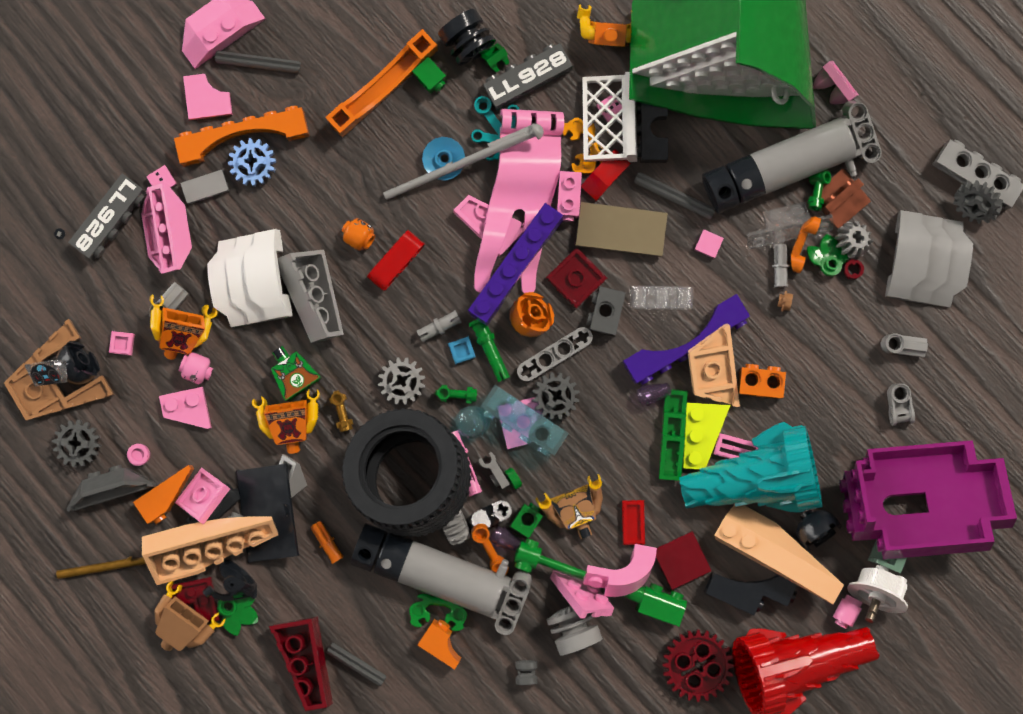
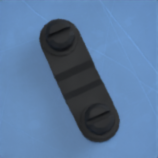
M229 483L225 484L230 490L207 521L220 519L241 499L238 488L233 489ZM192 516L186 519L187 524L199 522Z

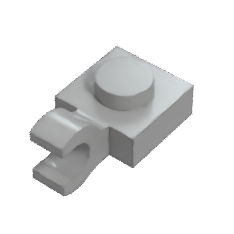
M490 452L491 462L486 464L480 458L479 463L482 467L491 469L493 473L490 475L491 480L496 487L500 485L503 489L510 484L497 464L495 455Z

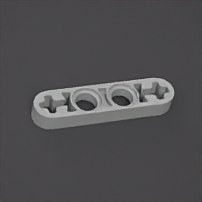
M580 327L524 361L517 369L518 377L522 381L529 382L587 347L592 341L593 335L588 328ZM579 332L587 333V342L580 341L576 343L579 348L575 350L573 343L568 338L572 336L574 341L579 337ZM560 343L569 344L570 352L567 355H562L558 352V345ZM543 354H548L552 358L551 364L547 367L542 366L539 362V358ZM535 359L537 366L542 371L537 373V369L531 371V377L522 376V367H532L534 364L531 361Z

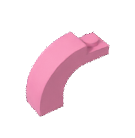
M635 544L630 564L618 570L588 565L583 584L593 588H605L604 596L608 597L631 594L641 588L649 578L655 562L657 548Z

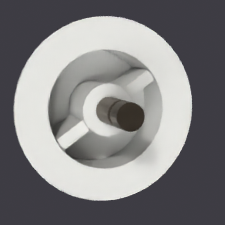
M876 565L875 568H863L858 581L849 583L847 587L848 592L854 598L869 605L865 620L868 622H874L878 609L891 613H904L908 609V604L903 599L907 590V579L890 573L889 569L884 566Z

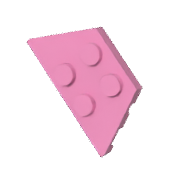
M552 571L550 579L580 618H586L587 613H592V617L612 615L614 607L608 601L609 599L600 591V588L584 585L580 580L557 571Z

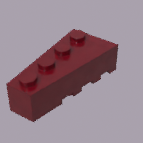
M318 616L269 626L271 633L277 641L276 645L286 662V668L293 678L294 686L305 711L327 708L332 705L333 701Z

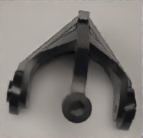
M225 560L220 564L219 570L225 578L223 586L229 594L218 593L210 585L202 591L207 598L212 596L221 601L249 597L255 599L257 597V583L242 567L231 560Z

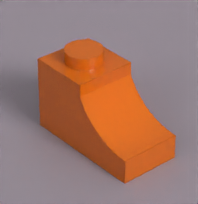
M434 619L418 643V646L455 670L462 657L455 652L451 645L450 635L452 630L449 629L450 626L443 620L437 621Z

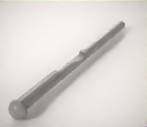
M532 124L488 143V148L455 163L449 162L444 167L383 192L386 200H389L536 137L539 140L543 136V128L539 124Z

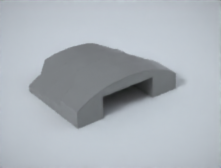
M900 210L895 228V233L898 236L892 274L888 276L885 297L950 308L953 296L967 287L971 267L973 243L963 232V222Z

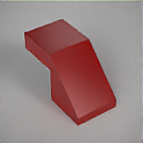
M616 149L612 151L613 154H620ZM628 160L603 161L590 174L581 187L597 201L631 163Z

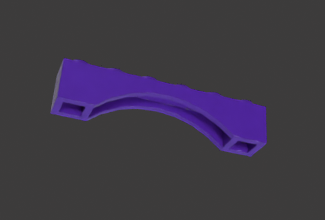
M544 203L468 309L470 315L488 326L520 276L563 221V215Z
M735 294L715 307L706 327L689 343L664 351L642 349L623 360L622 363L634 383L640 382L643 385L653 379L652 374L659 371L662 374L671 369L670 363L677 359L679 363L688 359L689 349L724 324H729L730 328L734 326L737 330L747 324L745 319L750 317L738 295Z

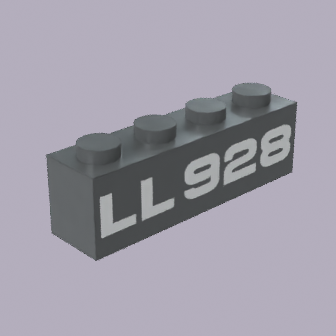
M553 43L546 46L541 54L537 56L531 54L526 57L524 63L518 66L513 64L504 70L505 73L499 76L494 74L488 77L483 87L497 111L572 71L573 66L562 45L559 43L555 46Z
M122 173L68 243L93 261L95 258H100L105 252L106 248L104 247L108 241H113L118 235V229L122 223L126 224L132 217L131 212L136 206L139 207L144 202L146 191Z

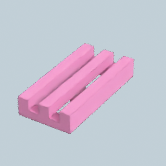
M719 433L713 454L729 459L739 457L719 451L720 447L740 453L750 451L724 444L722 439L751 447L755 446L751 441Z

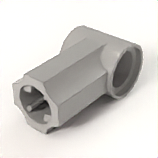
M174 282L162 295L164 303L160 307L176 310L189 296V293ZM151 305L149 308V316H151V310H153V305Z
M897 333L884 336L880 343L885 353L923 358L928 348L926 338L904 336ZM891 338H894L897 342L894 350L889 347V340Z

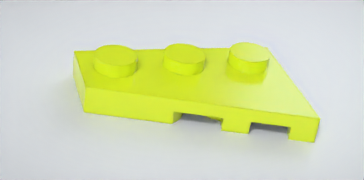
M687 403L683 468L700 469L707 466L730 405Z

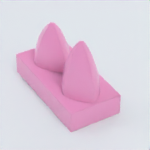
M829 61L825 64L815 78L813 89H825L834 84L837 85L830 95V104H843L859 95L834 61Z

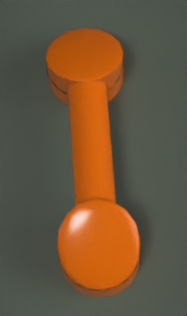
M813 216L802 225L791 252V266L794 272L801 273L806 257L801 256L800 253L808 233L816 235L821 218Z
M485 524L475 525L471 529L472 538L475 542L483 545L490 558V569L497 572L504 557L497 554L490 542L488 527Z

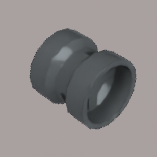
M515 661V668L518 670V675L515 677L516 684H538V677L535 675L537 661Z

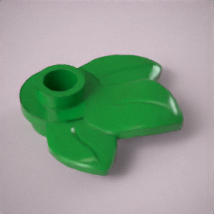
M829 234L823 237L820 247L808 246L807 255L812 264L821 268L823 274L826 276H836L841 272L842 265L848 262L849 258L847 254L841 255V247H836L838 244L837 240ZM829 262L833 263L835 267H830Z
M249 597L231 601H218V612L223 616V620L226 618L223 626L229 633L238 636L242 624L251 625L258 622L257 612L251 607L255 599ZM227 602L232 604L231 610L225 608Z

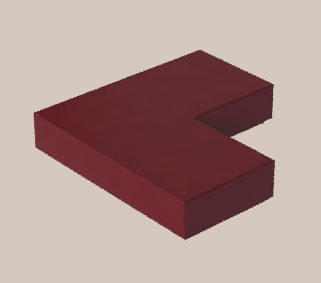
M212 577L172 585L171 588L174 592L179 585H182L181 592L174 594L172 599L177 597L186 605L193 603L195 611L209 620V622H211L213 615L218 613L217 600L212 596L207 598L202 592L209 585L214 589ZM219 614L215 617V621L220 620Z

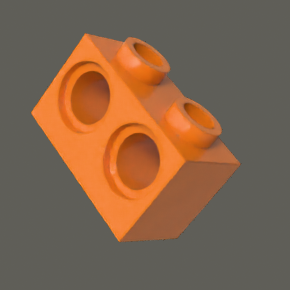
M746 364V367H742L739 370L738 394L783 399L786 372H781L780 367L768 366L767 370L759 369V365ZM748 374H753L756 377L754 386H749L746 383L745 378ZM770 376L778 380V385L774 389L770 388L767 384Z

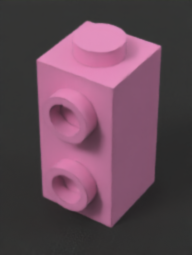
M560 171L557 211L563 215V221L574 222V218H579L582 172Z

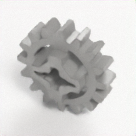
M397 357L395 364L389 360L390 367L383 366L382 369L385 373L378 375V377L383 379V382L378 383V386L385 388L381 394L388 393L387 400L390 401L392 398H395V404L397 405L400 400H403L404 405H407V399L409 398L415 402L414 395L421 396L422 393L419 391V388H425L421 380L426 379V377L419 374L423 369H416L417 362L415 361L409 364V358H405L404 362H401L400 358ZM398 367H408L411 371L407 373L401 372ZM390 372H392L393 380L388 384L387 379ZM399 376L403 378L408 377L405 381L406 386L396 385L399 381ZM416 378L417 383L414 390L412 391L410 387L411 382L413 379ZM398 389L402 390L406 395L398 396L392 392Z

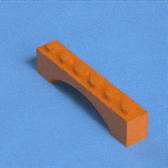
M423 29L408 41L399 54L370 82L345 102H341L325 117L342 138L413 74L412 71L427 57L431 58L438 51L437 44Z
M290 106L280 113L269 111L264 113L263 117H245L243 122L234 123V121L222 123V127L214 129L213 126L203 127L200 129L201 132L193 134L191 131L179 134V137L174 138L179 162L185 167L205 162L204 157L212 149L237 136L250 133H274L286 136L288 141L309 137L310 134L302 107Z

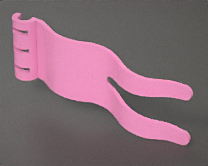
M516 109L500 110V115H502L500 138L530 126L532 117H536V124L542 126L544 133L539 140L534 137L499 152L497 176L487 210L475 266L474 289L478 293H481L490 280L493 266L514 211L517 209L524 211L525 231L544 203L551 206L561 166V136L564 130L563 112ZM512 116H516L515 128H511ZM551 118L556 120L554 130H551ZM542 248L521 275L523 293L534 292L536 289V273Z

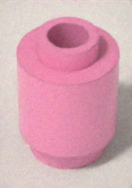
M846 595L845 599L842 598L833 615L836 619L835 623L845 629L848 626L853 627L862 610L860 608L862 602L849 595Z

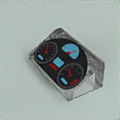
M66 360L25 364V368L35 386L67 382Z

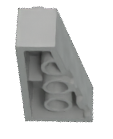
M315 250L289 253L277 258L279 272L310 342L325 341L344 335L325 251Z

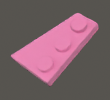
M468 195L453 210V213L482 240L489 205ZM511 218L498 254L499 257L524 233V222L522 223Z

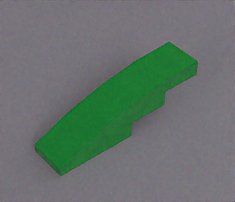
M665 388L659 479L679 481V477L682 474L687 390Z

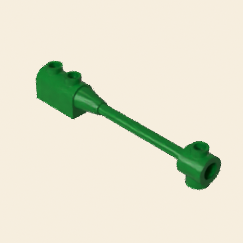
M528 538L526 542L520 541L514 557V562H516L514 567L531 573L537 564H541L584 580L586 571L542 556V548L538 547L539 542ZM653 583L650 584V587L642 586L637 591L623 596L637 602L635 608L637 612L678 627L681 624L687 601L683 599V594L672 590L670 594L662 592L663 587Z

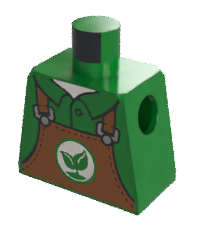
M281 346L272 352L278 364L272 367L271 371L285 401H290L322 379L320 374L297 351L289 356L285 348Z

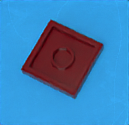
M576 247L546 279L577 309L607 277Z
M693 531L657 547L656 558L671 590L711 572V568Z

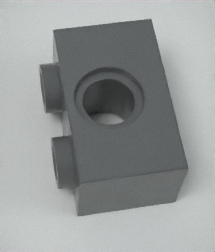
M601 286L599 291H594L591 303L595 304L593 313L589 312L586 325H590V331L615 337L626 292ZM603 305L609 306L611 315L603 317L599 313V308Z

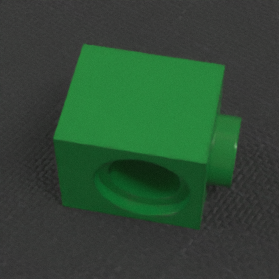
M429 57L412 71L413 76L430 94L434 91L436 93L439 92L446 85V75Z
M531 502L529 506L524 503L510 526L529 538L543 517L540 514L542 509ZM524 513L533 514L534 522L531 525L522 523L521 517Z

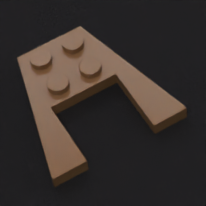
M70 319L66 320L65 324L58 331H55L49 337V340L38 348L4 382L26 421L114 395L103 375L66 397L58 384L40 386L32 380L31 369L33 366L45 364L44 360L58 353L69 341L81 339Z

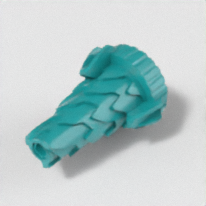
M781 422L765 430L757 437L752 438V443L758 450L739 453V457L720 460L715 465L700 468L698 472L679 477L686 509L704 505L721 506L734 503L735 507L758 503V506L766 505L767 507L788 512H804L805 510L822 507L812 446L808 430L803 425L792 427L785 422Z

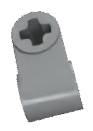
M892 384L887 390L891 426L904 422L915 423V412L912 405L910 388L905 384ZM898 387L902 388L904 392L901 399H897L894 395V391Z

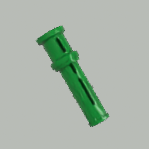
M479 320L470 322L469 327H472L475 332L477 344L482 345L497 378V382L510 378L494 343V333H491L489 327Z

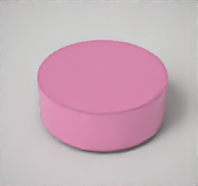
M134 444L128 449L127 458L131 464L141 466L149 461L150 451L143 444Z

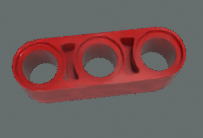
M407 230L370 271L367 278L382 291H385L417 256L425 244L410 230Z

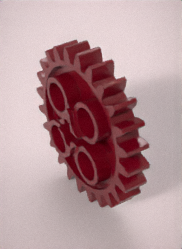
M696 629L695 635L690 630H687V637L679 633L680 641L672 639L674 647H666L670 654H663V657L668 659V662L662 663L663 667L668 668V670L663 672V675L670 676L666 683H674L672 691L680 689V697L687 693L688 701L692 699L693 695L697 702L700 701L701 696H704L706 701H708V694L710 693L716 698V690L724 692L721 685L723 683L730 684L726 680V676H733L728 671L729 668L734 667V664L728 663V660H731L733 656L726 655L730 648L728 646L722 648L724 640L721 639L716 642L717 634L714 633L709 637L708 630H705L703 635H701L699 629ZM701 644L707 645L708 648L707 653L703 656L697 655L696 652L697 647ZM682 655H686L689 659L688 664L684 667H680L677 664V659ZM711 655H715L714 659L701 664V670L694 668L686 675L681 676V672L695 666L694 662L696 660L703 662ZM711 664H717L719 667L715 675H710L707 672ZM691 675H698L700 678L699 683L695 686L688 684V679Z

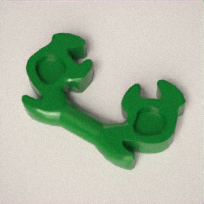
M426 593L417 596L422 598V601L415 602L410 606V623L415 627L422 626L419 619L425 618L426 622H429L430 612L426 608L435 605L444 606L451 610L450 613L446 614L445 622L447 624L449 621L456 623L452 627V631H460L464 628L463 624L467 618V611L461 606Z

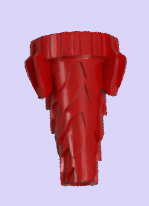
M868 627L845 633L838 632L824 635L814 633L800 638L799 634L786 637L785 632L762 628L750 629L746 636L734 640L732 650L737 683L744 701L752 714H792L806 702L803 692L821 688L822 683L836 680L841 674L858 670L859 665L879 659L874 638Z

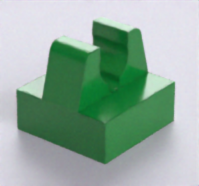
M498 43L481 56L484 63L495 72L500 71L497 67V62L500 60L505 65L509 64L508 53Z

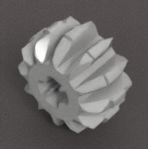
M854 221L853 223L846 222L838 228V235L834 239L839 241L836 247H841V255L847 254L848 258H859L870 250L869 245L872 244L873 240L868 237L872 232H866L865 230L867 225L863 224L860 226L859 221Z
M461 509L459 514L455 515L448 525L442 527L448 541L452 545L461 544L470 538V529Z

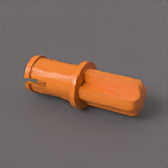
M321 521L313 524L311 530L320 543L319 547L323 548L331 564L343 558L344 556L333 541L335 538L330 536Z

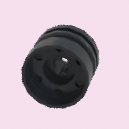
M470 9L459 14L445 24L438 32V36L445 47L456 44L450 54L452 57H456L455 62L458 66L478 59L496 42L493 35H488L490 33L489 28L477 30L482 25L483 19L476 9Z

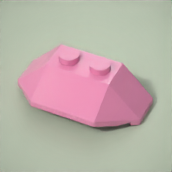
M212 0L186 18L182 52L196 69L215 56L216 51H222L263 22L265 18L253 1Z
M161 183L147 188V196L144 200L141 216L148 257L159 268L160 273L165 274L181 269L192 245L185 204L167 183Z

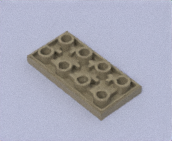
M581 202L575 246L662 257L668 213Z

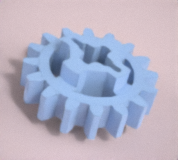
M249 138L248 144H245L242 140L240 141V148L234 145L233 148L236 152L235 154L229 153L233 161L228 162V165L234 167L230 172L232 175L237 174L235 178L237 181L243 178L244 185L247 186L249 181H251L254 187L256 186V181L264 184V177L271 179L268 173L269 171L275 172L276 169L271 164L276 163V159L271 158L274 155L273 150L267 151L269 148L267 143L261 146L262 141L260 139L254 143ZM256 149L262 151L266 157L258 156ZM244 151H246L245 155L242 158H239L240 155ZM253 156V158L257 162L254 163L253 167L251 168L248 162H251V158ZM262 167H265V169L258 175L260 169ZM239 168H246L248 170L249 176H246L243 173H241Z

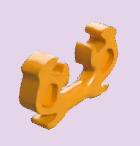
M574 118L568 123H564L562 135L566 136L569 131L573 135L570 141L579 140L580 135L583 134V120ZM593 123L588 128V132L595 137V125ZM597 143L590 147V155H598L601 152ZM584 153L575 156V159L580 161L579 166L574 163L571 165L573 172L591 174L595 170L596 161L584 162Z

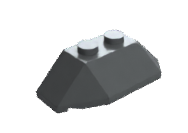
M121 465L108 468V473L101 474L100 471L87 475L88 479L81 481L67 506V511L74 512L147 490L157 485L153 480L130 468H122Z

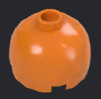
M526 292L517 298L510 308L509 319L511 325L520 335L526 337L540 336L549 330L554 323L552 306L549 303L546 305L542 300L544 297L540 294Z

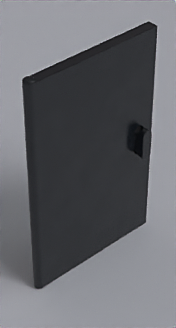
M287 464L236 470L242 516L272 517L278 531V536L255 547L249 546L246 548L248 563L299 556Z

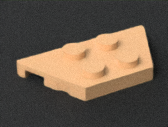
M724 324L688 350L692 390L694 395L740 407L731 330L729 324Z

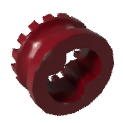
M856 259L849 260L843 267L844 275L846 278L853 280L862 276L864 273L862 262ZM858 265L859 273L851 275L848 272V266Z

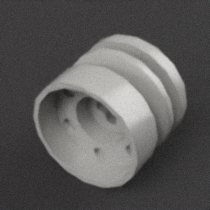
M569 606L557 611L553 616L546 619L548 625L559 624L550 631L552 634L562 632L563 636L555 640L560 656L584 649L603 639L598 625L587 626L586 622L594 618L591 614H587L586 618H580L574 609Z

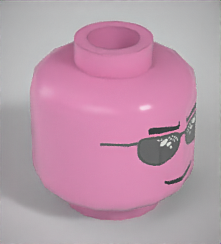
M192 352L188 356L185 355L183 357L179 371L183 379L199 385L204 379L209 380L213 368L210 367L209 358Z

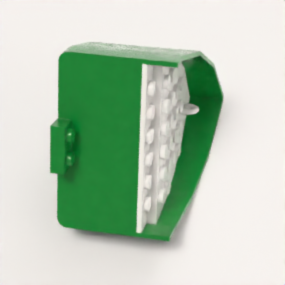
M633 0L631 12L629 100L667 108L668 110L694 117L746 126L797 129L815 128L816 116L806 0Z

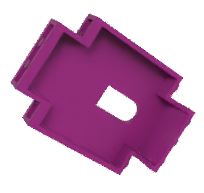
M973 440L867 449L866 456L862 460L856 461L854 469L844 471L843 479L839 480L840 492L845 495L843 510L844 513H848L849 518L846 521L847 532L851 533L852 541L877 539L878 552H882L883 560L990 551L995 542L992 529L1013 528L1017 520L1004 458L977 460ZM925 494L928 512L891 515L885 511L883 502L885 499L894 496Z

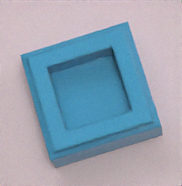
M469 336L448 343L455 364L476 357Z

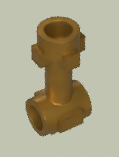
M339 390L333 391L329 400L330 403L336 406L340 421L336 423L337 429L339 428L340 432L353 429V420L348 419L344 402L347 400L346 394L340 393Z

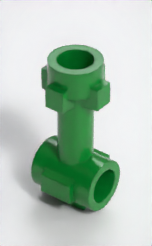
M826 170L809 177L810 184L814 186L813 196H810L808 199V208L810 210L820 211L825 200L821 197L823 184L831 182V174Z
M442 385L436 390L435 395L440 398L441 402H446L448 398L466 399V403L472 404V402H476L477 389L467 387V391L452 390L447 388V385Z

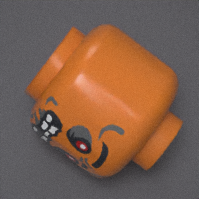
M359 218L351 222L347 221L342 228L344 233L343 241L358 251L368 249L375 240L374 228Z

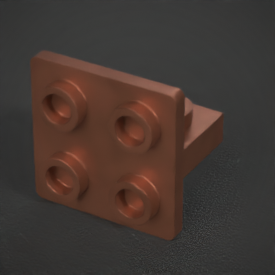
M844 169L835 174L829 184L823 185L821 196L825 199L821 211L837 229L871 202L861 189L864 185L858 178L854 181Z

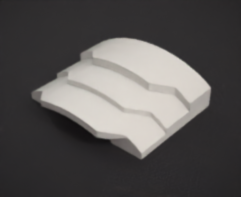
M267 230L218 241L217 253L207 264L209 287L213 307L227 316L231 327L293 316L290 295L282 293L277 253L283 252L280 230Z

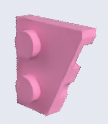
M203 387L159 396L163 418L207 429L212 428Z

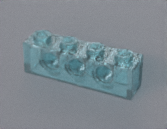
M494 385L480 407L483 409V415L491 420L496 417L502 421L500 426L509 432H512L514 429L520 433L519 438L529 445L531 442H534L539 446L537 450L547 457L550 454L555 456L569 434L496 385ZM508 404L511 407L510 415H500L498 411L499 406ZM520 416H526L530 421L529 426L525 429L517 425V419ZM539 428H544L548 432V437L544 441L536 438L535 433Z

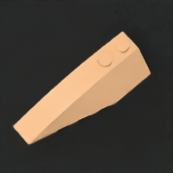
M734 504L714 535L715 539L832 605H834L844 587V584L776 522L745 505L735 507Z
M272 517L223 518L208 520L204 525L197 522L143 536L142 556L156 585L200 574L206 571V567L212 564L218 565L224 562V558L232 554L237 556L243 553V549L249 546L255 547L278 536V531Z

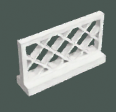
M625 72V75L582 77L584 162L611 160L637 162L636 101L629 100L630 72ZM622 81V88L616 94L608 88L612 82ZM587 83H597L601 88L593 95L588 91ZM604 90L612 96L605 105L597 99ZM615 100L622 105V109L616 115L608 109ZM595 101L602 108L593 116L588 111V107ZM604 111L613 117L606 125H603L597 119ZM616 120L623 126V129L617 135L608 129ZM594 122L602 128L595 137L588 132V128ZM605 131L613 137L606 147L597 140ZM617 141L623 146V154H613L609 148ZM594 143H597L603 149L598 155H589V148Z

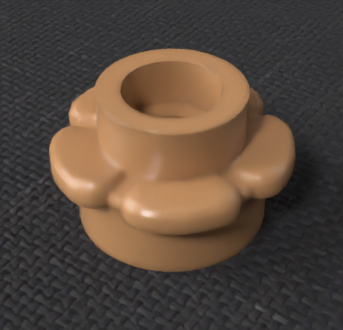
M785 291L784 295H779L777 307H781L782 312L783 310L790 311L793 294Z

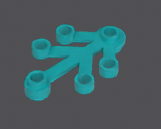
M480 96L475 100V111L486 117L498 135L484 133L476 129L472 132L471 138L477 144L481 142L490 143L499 139L500 127L502 125L491 110L492 104L490 99ZM481 103H485L487 105V108L485 110H481L479 108V105ZM510 105L507 108H515L516 110H520L517 105ZM512 116L511 128H515L516 116ZM480 133L482 138L476 140L474 139V134ZM499 153L485 159L488 161L499 160Z

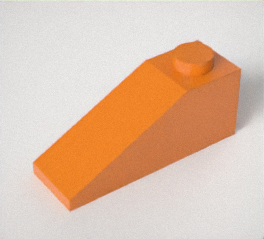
M192 465L186 466L133 502L147 524L154 522L157 525L167 518L165 514L172 509L194 470Z

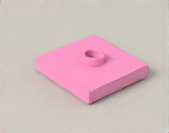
M201 467L175 503L204 525L230 488Z

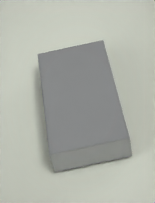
M223 170L180 183L188 205L229 191Z

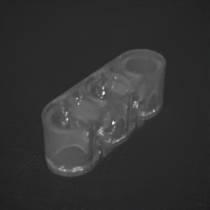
M630 286V309L693 310L694 288L684 286Z

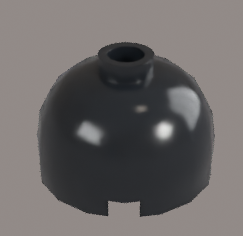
M69 341L57 353L55 366L62 381L73 385H82L98 375L97 373L100 371L99 363L91 351L87 354L82 349L85 347L83 344Z
M810 509L800 516L802 520L797 525L796 533L802 547L806 551H810L809 546L814 544L815 547H818L836 534L834 529L836 527L840 529L841 524L832 513L826 510L812 512Z

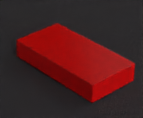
M622 500L623 545L645 544L644 500Z

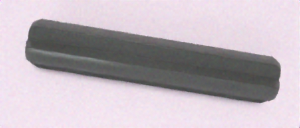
M331 643L328 647L327 654L376 685L381 686L385 681L386 675L337 644Z

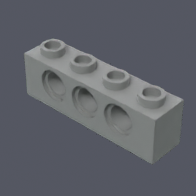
M950 139L944 144L932 164L934 167L966 185L967 181L974 184L978 180L980 185L987 182V187L990 188L994 186L995 179L1001 181L1002 189L998 190L995 188L993 192L1001 194L999 199L1003 200L1001 205L1003 209L1008 210L1012 208L1023 190V184L1019 177L1004 173L1002 167L983 160L984 157L978 152H970L965 149V145L958 140L952 141ZM957 157H962L965 160L964 167L957 164ZM976 168H980L984 172L983 178L976 176Z

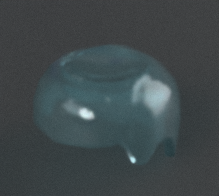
M467 406L461 409L455 417V427L463 437L468 439L478 438L486 434L489 429L490 416L480 406Z

